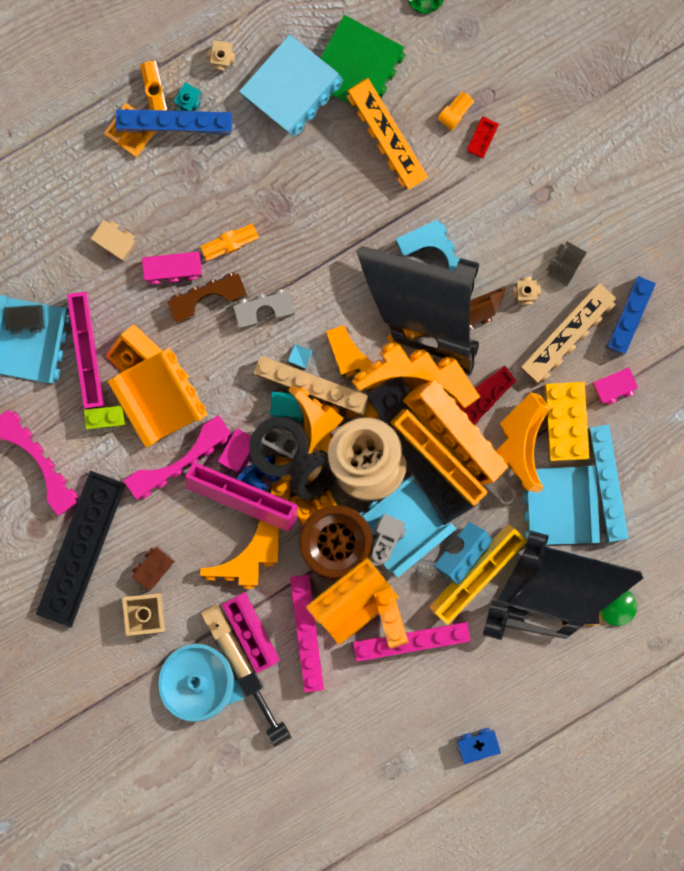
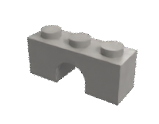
M285 289L276 290L274 295L271 296L266 294L255 296L256 300L249 302L248 299L239 300L237 305H234L240 329L258 325L257 313L263 307L272 308L277 319L295 315L290 292H285Z

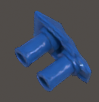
M274 455L265 458L268 462L275 463ZM253 463L243 468L236 479L266 491L267 485L260 480L263 475H266L274 484L279 482L282 476L268 475Z

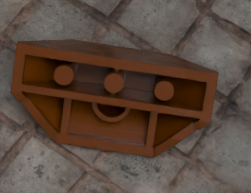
M505 286L470 300V330L474 329V324L479 322L484 325L493 321L492 317L496 315L506 291Z

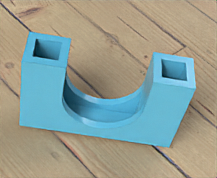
M438 219L396 238V243L404 258L422 249H436L445 256L448 270L454 272L460 259L455 257L453 253L455 247L451 240H447L445 236L447 230L443 222L439 223Z

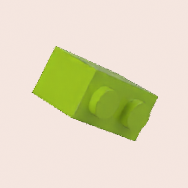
M122 406L84 410L87 430L126 426V416Z

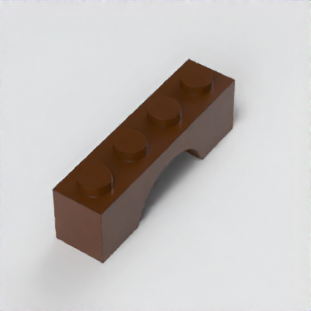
M231 272L223 276L224 279L218 282L216 279L208 281L206 286L200 289L199 286L193 287L185 295L178 293L171 296V300L167 301L175 323L179 324L194 318L197 304L206 296L218 295L225 298L229 303L248 297L239 273Z

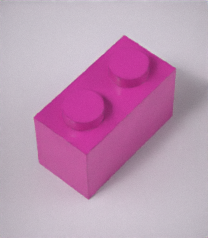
M629 367L592 383L600 403L606 402L607 406L617 402L616 398L621 395L626 398L635 394L634 390L638 388Z
M236 428L218 462L237 473L240 470L242 471L249 463L247 458L250 454L249 443L251 436Z

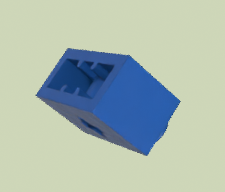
M488 727L478 730L479 734L471 735V733L460 735L457 743L464 764L501 754L494 729L490 730ZM476 740L484 743L481 745V749L473 747L476 744Z

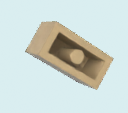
M103 220L91 237V240L125 262L137 244L133 240L135 236L128 231L123 233L118 230L119 225L109 220V222Z

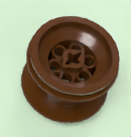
M339 505L327 506L314 512L303 525L299 540L300 552L303 560L313 572L328 579H342L365 559H370L373 550L372 531L365 518L352 508ZM331 524L337 526V531L334 533L329 531ZM345 528H348L351 531V534L348 537H345L342 534V531ZM325 534L327 536L326 542H320L319 535ZM337 534H340L339 541L342 542V545H338L333 550L334 547L331 539H335ZM352 542L354 548L347 550L345 547L346 543ZM329 548L330 555L324 556L322 550ZM337 552L344 554L342 560L336 559L335 555Z

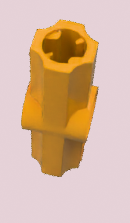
M156 61L140 64L150 110L167 111ZM152 87L159 88V93L157 95H151L149 93Z
M253 223L235 231L225 232L218 236L217 239L200 247L206 261H210L223 254L227 255L239 250L241 246L259 239Z

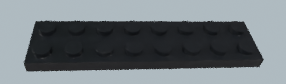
M401 376L392 377L367 392L366 395H368L382 422L388 424L397 434L402 455L405 457L409 468L443 525H446L475 506L469 504L390 424L403 409L408 410L421 423L403 401L410 393Z
M90 470L36 615L70 628L73 627L124 493L125 483Z

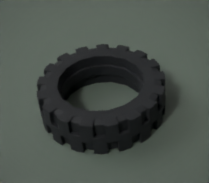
M315 450L313 453H308L294 467L289 485H291V490L305 501L309 499L315 500L316 497L322 496L323 492L326 493L329 489L328 487L332 486L333 480L336 478L328 463V453L323 450ZM322 466L318 477L310 484L305 485L309 475L316 468Z

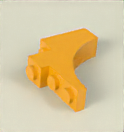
M292 385L288 391L297 400L303 413L305 432L309 441L308 453H313L315 450H323L328 453L330 441L334 436L331 433L344 419L339 415L340 410L334 404L329 406L325 402L321 404L315 398L311 400L308 397L310 393L302 386L298 389ZM322 466L316 468L309 475L308 480L310 482L321 472Z
M532 392L500 423L504 429L503 433L508 439L495 452L501 455L508 468L512 469L513 473L520 477L522 486L527 491L539 493L544 487L538 478L535 468L534 445L539 427L551 409L541 395Z
M260 520L254 538L240 555L219 566L200 568V576H205V580H216V576H222L224 580L235 581V577H239V585H243L244 589H254V585H259V562H263V566H274V563H278L279 528Z

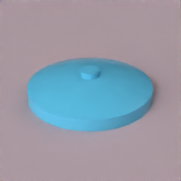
M190 644L174 651L163 664L158 682L160 697L165 707L174 716L191 722L206 721L218 715L229 702L234 685L233 672L227 659L218 650L202 644Z

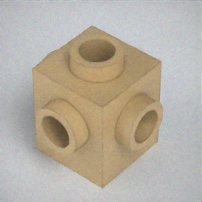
M213 41V47L208 51L207 60L210 61L211 66L215 70L225 71V69H230L231 64L235 63L236 53H233V43Z
M532 277L520 278V281L516 282V286H513V297H516V301L521 302V305H533V302L537 301V297L541 296L540 285H537V280H532ZM525 287H529L531 289V292L529 294H526L524 292Z

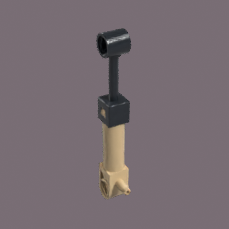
M217 603L202 611L203 619L214 639L220 645L246 697L253 694L271 728L267 729L266 732L274 747L291 739L292 736L285 723L282 721L277 724L259 690L263 689L264 685L244 653L220 605Z

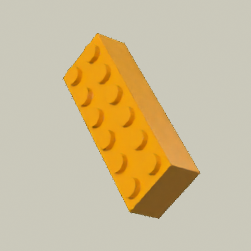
M436 380L417 385L403 399L427 430L481 485L495 482L508 468L504 458L495 452L492 444L480 434L478 427L469 421L467 414L459 409L455 400L448 396L442 384Z

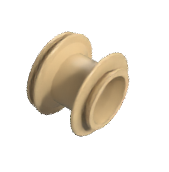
M360 418L346 423L334 434L328 447V463L336 476L338 484L347 494L363 501L381 500L394 493L403 481L407 463L401 453L400 441L394 430L380 420ZM371 447H376L374 451H369ZM359 450L362 451L360 455H356ZM354 463H358L357 467H354L352 465Z

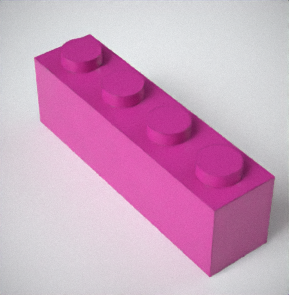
M246 592L221 604L256 673L280 661Z

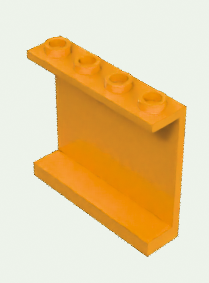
M170 348L153 355L108 380L110 387L146 448L157 440L195 421L198 422L208 415L204 404L200 402L196 395L195 388L190 385L185 371L178 364L177 357Z
M367 558L306 607L317 622L321 623L331 634L337 644L341 645L379 614L374 593L392 587ZM394 591V594H395V597H396V600H397V599L399 598V596H398V595L395 593V591Z

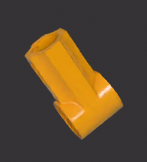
M462 91L451 105L441 112L437 119L452 131L462 120V116L472 106L474 100Z

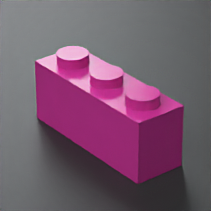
M199 251L142 257L144 281L149 282V285L161 284L160 281L168 280V283L180 282L179 279L187 278V281L199 280V276H203Z

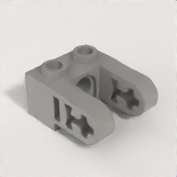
M383 514L378 518L372 532L375 539L369 560L374 566H380L388 561L397 541L402 540L406 532L404 522L387 514ZM377 552H380V554H379V557L381 558L380 560L377 559V558H378V555H376Z

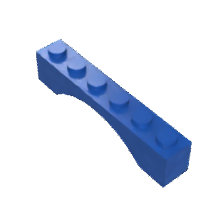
M116 109L115 132L182 131L211 135H230L232 132V112Z

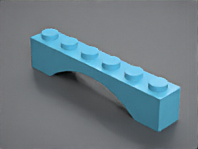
M609 425L588 428L599 482L607 542L629 539Z

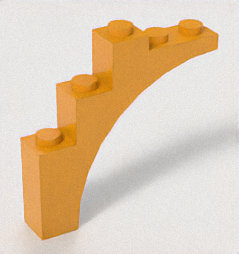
M344 325L326 331L341 376L346 375L347 378L357 374L356 370L360 369L361 372L371 368L370 365L373 362L356 347ZM401 376L410 391L419 384L429 382V380L418 377ZM390 378L372 383L366 387L367 391L376 388Z
M396 342L385 344L382 347V351L379 352L382 360L380 361L379 359L370 365V369L359 372L355 375V379L351 381L355 388L362 390L372 383L392 377L407 376L429 381L436 380L464 408L480 397L456 359L446 357L439 361V365L436 366L427 351L423 349L421 351L416 350L410 355L411 358H408L401 346Z

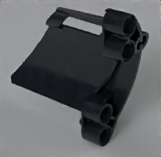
M361 246L356 252L364 276L383 321L390 328L393 340L420 351L423 349L429 354L443 359L452 357L456 359L465 375L471 376L475 363L474 359L479 348V341L470 339V300L474 290L475 278L479 270V263L460 258L454 272ZM402 328L435 337L438 348L406 339Z
M530 530L526 548L497 601H491L483 636L502 640L506 627L567 639L604 608L644 579L641 571L546 547L549 535ZM533 612L564 620L568 623L556 631L526 623L524 618L528 613Z

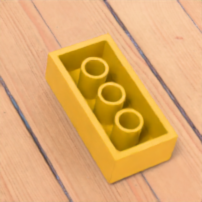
M585 382L545 384V402L551 409L546 415L549 461L589 459Z

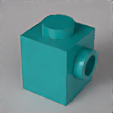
M184 82L173 102L178 111H197L202 102L200 98L203 94L202 91Z

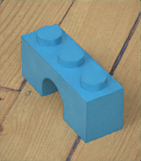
M468 522L458 535L464 544L462 551L457 554L445 552L434 565L443 577L457 585L493 541L485 530L471 522Z

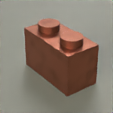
M158 546L155 549L151 547L144 555L147 559L142 564L139 562L132 570L134 572L132 577L149 591L156 586L175 562Z

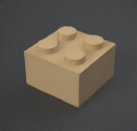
M162 593L122 597L126 636L166 631Z

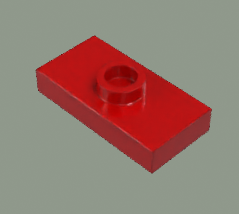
M482 116L466 152L483 159L499 123Z

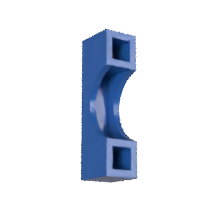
M640 276L635 278L625 307L606 346L607 349L621 355L626 354L656 283Z

